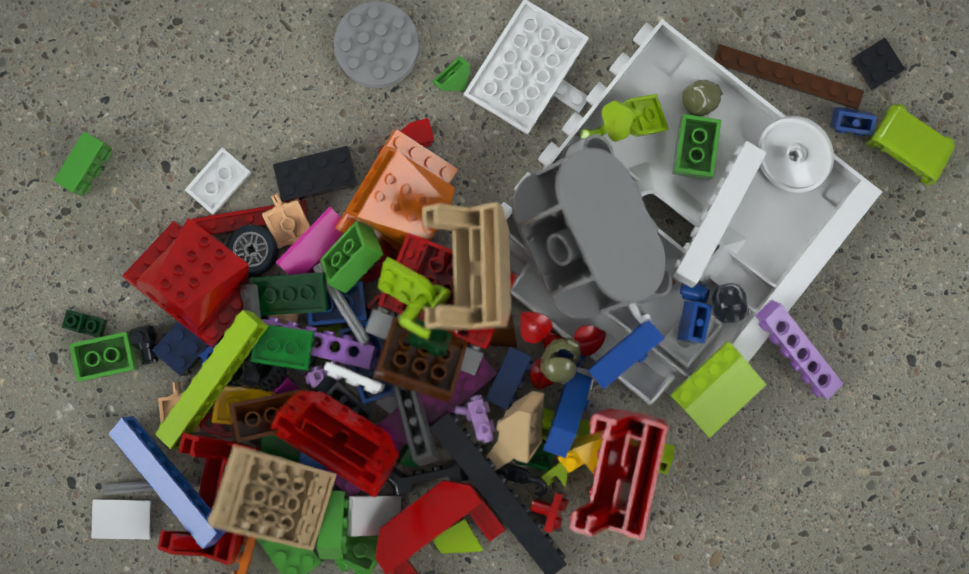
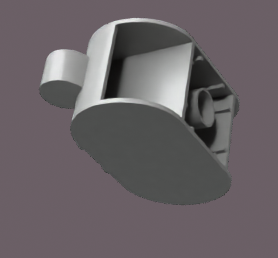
M593 134L569 146L565 158L529 175L519 184L512 202L513 218L550 299L561 312L573 318L588 319L632 303L644 304L665 297L670 292L672 276L665 265V252L658 236L657 225L650 218L641 199L639 186L633 181L624 164L614 156L613 147L605 137Z

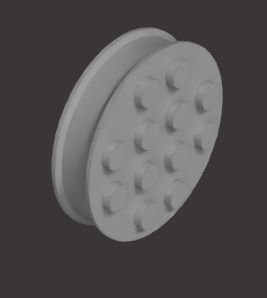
M368 2L353 8L342 18L335 33L334 50L342 70L354 82L368 88H386L399 83L412 71L419 54V40L412 20L401 9L385 2Z

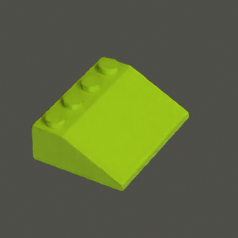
M725 342L673 390L669 396L701 431L710 438L763 389L766 384L730 342Z

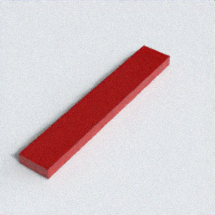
M300 200L299 202L305 215L309 219L306 200ZM275 205L193 218L192 221L210 235L234 232L239 227L250 224L264 227L267 224L262 214L273 209Z

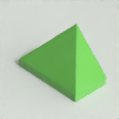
M459 56L432 82L442 91H466L470 64Z

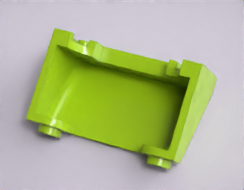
M893 104L887 109L875 127L873 135H870L865 142L872 149L874 146L881 148L880 152H886L916 172L914 175L917 177L921 175L920 181L926 186L937 182L956 148L955 141L952 138L944 137L907 112V108L901 104Z

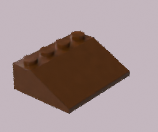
M393 317L373 378L448 402L453 397L468 342L451 337L447 346L448 349L443 357L433 356L424 348H415L410 345V342L406 341L410 330L399 323V318Z

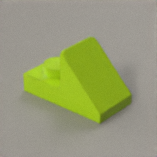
M559 461L549 471H546L539 477L549 486L555 481L553 477L557 476L566 488L568 471Z

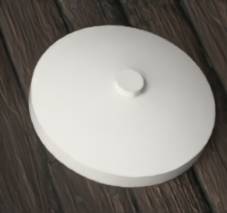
M798 116L781 118L765 129L758 142V148L767 152L760 165L761 170L770 182L782 190L794 193L811 191L823 183L832 170L834 151L831 141L825 131L809 119Z

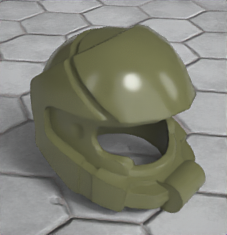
M698 80L683 90L682 101L685 109L690 114L704 116L718 108L723 92L718 84L716 85L709 80Z
M568 337L567 339H555L548 344L541 358L540 369L550 381L567 383L575 376L577 371L576 365L581 356L579 342ZM560 349L570 351L573 357L568 359L554 356L553 353Z

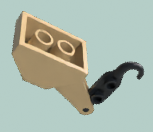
M532 391L514 402L511 408L506 410L505 416L498 421L497 431H499V440L485 459L490 458L496 466L494 468L495 472L498 475L502 473L508 481L519 484L535 483L540 485L542 491L535 492L534 495L543 496L548 488L546 482L541 477L531 474L525 468L507 464L514 458L517 461L528 463L542 443L544 393Z

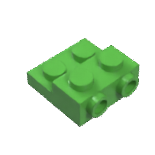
M347 536V554L344 553L343 560L334 561L337 564L336 567L345 572L349 569L355 572V574H372L377 563L375 555L378 536Z

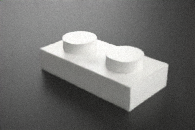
M565 80L562 81L553 97L577 113H580L587 102L585 100L587 95Z

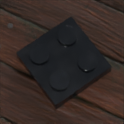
M883 38L852 58V61L871 90H874L905 70V67L886 38Z

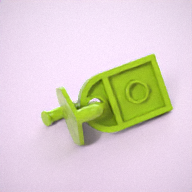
M652 94L633 97L622 103L612 101L606 104L602 109V117L605 124L596 129H582L580 131V138L584 139L593 134L603 136L608 133L612 141L619 142L628 138L629 135L641 137L662 133L669 130L658 95Z
M389 257L384 261L378 288L409 306L400 316L399 323L406 329L428 340L431 329L423 328L413 321L425 308L445 306L452 291L441 285L432 286L427 279Z

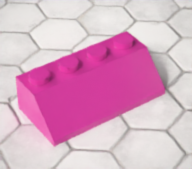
M329 207L276 263L287 274L315 273L314 266L321 263L320 259L343 235L342 232L335 229L341 217Z

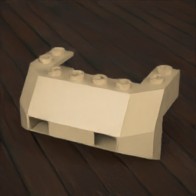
M496 202L471 208L445 204L423 207V227L453 231L454 307L436 306V308H425V328L472 330L506 327L511 311L509 227L503 206Z

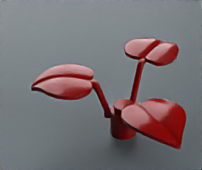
M537 312L520 313V333L526 342L537 343L541 341L544 344V349H546L553 340L565 339L559 334L555 335L552 331V322L546 315ZM593 325L581 326L574 334V340L579 342L582 356L596 353L602 347L606 338V332ZM541 358L536 359L530 368V379L536 389H542L555 383L550 381L541 372Z

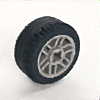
M259 225L241 226L230 235L226 247L249 264L248 275L255 276L267 272L277 260L278 247L275 238L270 231ZM254 247L256 251L251 253L249 249Z

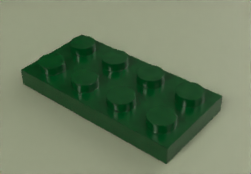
M325 272L249 278L250 284H256L258 287L260 316L329 311Z

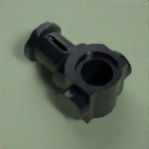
M146 325L132 328L129 337L132 346L136 350H140L143 360L141 364L147 365L157 362L159 359L152 351L156 342L154 327Z
M252 350L231 379L236 384H242L249 388H253L259 383L261 374L256 362H250Z

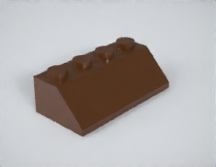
M302 388L229 404L234 441L238 443L277 434L279 429L275 428L273 430L271 426L278 411L296 391H307V389Z

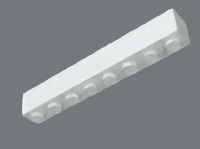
M748 141L742 146L738 145L733 154L736 156L734 161H730L725 169L727 172L725 178L721 177L716 185L719 188L717 193H713L707 202L710 206L707 210H703L699 217L701 221L699 226H695L690 234L692 237L690 243L686 242L681 250V253H683L680 260L677 259L672 269L675 271L672 277L691 288L698 283L767 152Z

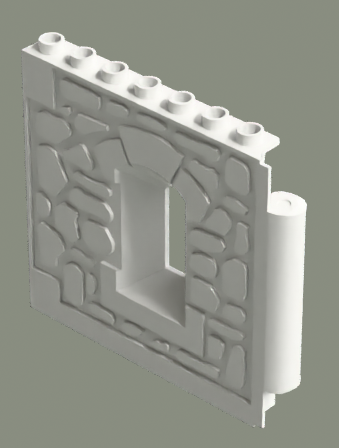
M663 19L655 28L646 22L633 39L640 46L631 58L624 52L621 53L609 69V71L616 75L614 80L608 87L598 82L585 99L592 105L591 109L584 117L575 112L561 129L568 135L567 139L560 148L551 142L539 156L538 161L544 164L545 168L565 158L569 146L582 140L580 138V131L582 129H596L605 124L602 117V109L606 104L612 101L622 103L633 97L657 94L669 130L641 137L629 135L628 138L619 142L612 141L608 133L603 135V137L609 141L613 147L614 156L624 164L633 181L639 186L641 198L648 194H654L690 224L698 227L701 222L699 217L703 210H707L710 206L707 202L713 193H717L719 188L716 185L721 177L725 178L727 174L725 169L730 161H734L736 156L733 154L738 145L742 146L748 141L758 147L759 139L765 129L775 121L786 116ZM698 80H709L716 85L718 84L723 92L718 108L707 115L701 116L721 120L714 176L710 180L672 174L680 117L683 114L692 115L683 105L682 92L687 86ZM835 154L832 170L826 180L815 189L802 193L788 192L775 186L764 175L759 166L718 243V249L710 258L698 283L710 288L709 298L705 304L712 305V315H714L712 296L715 289L727 283L740 285L746 293L748 315L738 322H722L724 326L688 369L659 345H656L647 353L648 357L643 362L633 364L617 380L648 405H651L664 391L669 395L725 342H730L745 360L749 362L770 335L761 329L758 325L759 320L755 315L771 300L782 304L788 312L882 191ZM527 172V173L523 176V178L519 181V183L516 185V187L514 188L515 191H516L517 187L519 186V184H520L526 177H528L529 175H531L529 172ZM505 202L501 204L504 208L509 227L510 269L518 275L511 290V296L531 312L546 315L551 320L553 329L565 339L569 337L574 340L576 330L584 325H593L604 330L606 338L602 347L596 353L588 356L596 362L640 324L632 316L627 305L588 319L573 318L561 312L548 295L515 224L512 207ZM658 228V236L665 252V265L672 276L675 271L672 267L677 259L680 260L683 253H681L683 247ZM674 277L672 278L676 283L665 297L644 304L636 303L640 315L649 314L653 325L663 337L682 315L684 302L689 301L682 299L680 294L683 282Z

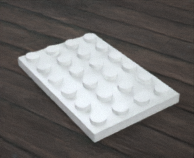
M523 0L463 95L529 135L588 42L589 37L531 2Z

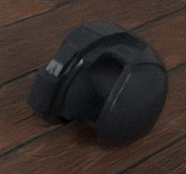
M727 283L715 289L712 296L715 319L725 323H733L744 319L748 315L746 293L740 285Z

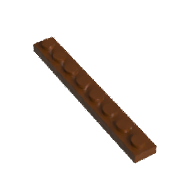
M721 44L718 45L714 60L725 68L852 109H859L864 90Z

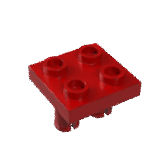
M562 492L555 493L551 504L538 499L533 500L530 511L545 515L547 518L543 531L552 533L560 529L563 518L560 516L562 511L566 510L569 499H566L567 494Z

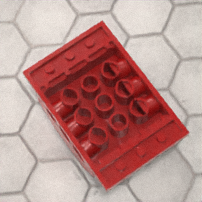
M187 218L183 227L173 221L122 275L123 279L211 348H214L224 337V333L232 326L236 316L242 312L241 284H250L248 279L249 264L190 218Z
M408 233L396 262L421 275L432 286L441 285L451 290L452 294L445 306L454 307L453 250ZM510 273L511 290L517 278V275ZM383 292L378 304L400 315L409 307ZM425 310L417 318L425 321ZM496 328L445 331L452 333V336L488 349Z

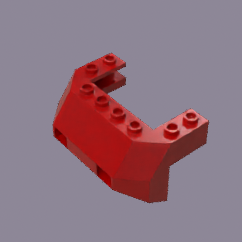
M296 391L278 411L271 426L273 430L275 428L279 429L276 434L277 437L376 498L397 462L398 453L389 433L323 392Z
M609 408L595 413L590 419V434L594 435L602 431L601 440L603 441L597 453L598 465L593 472L594 484L589 491V496H591L590 503L571 513L570 530L593 537L606 529H610L644 541L668 425L665 420L647 414Z
M183 433L179 453L206 458L199 496L213 510L233 446L250 448L260 451V448L212 436ZM161 530L157 549L172 555L203 556L229 566L235 563L243 546L242 543L245 535L226 531L214 546L203 549L196 543L194 537L188 531Z
M442 480L380 527L375 559L385 574H419L408 558L467 513L490 542L506 529L471 484Z

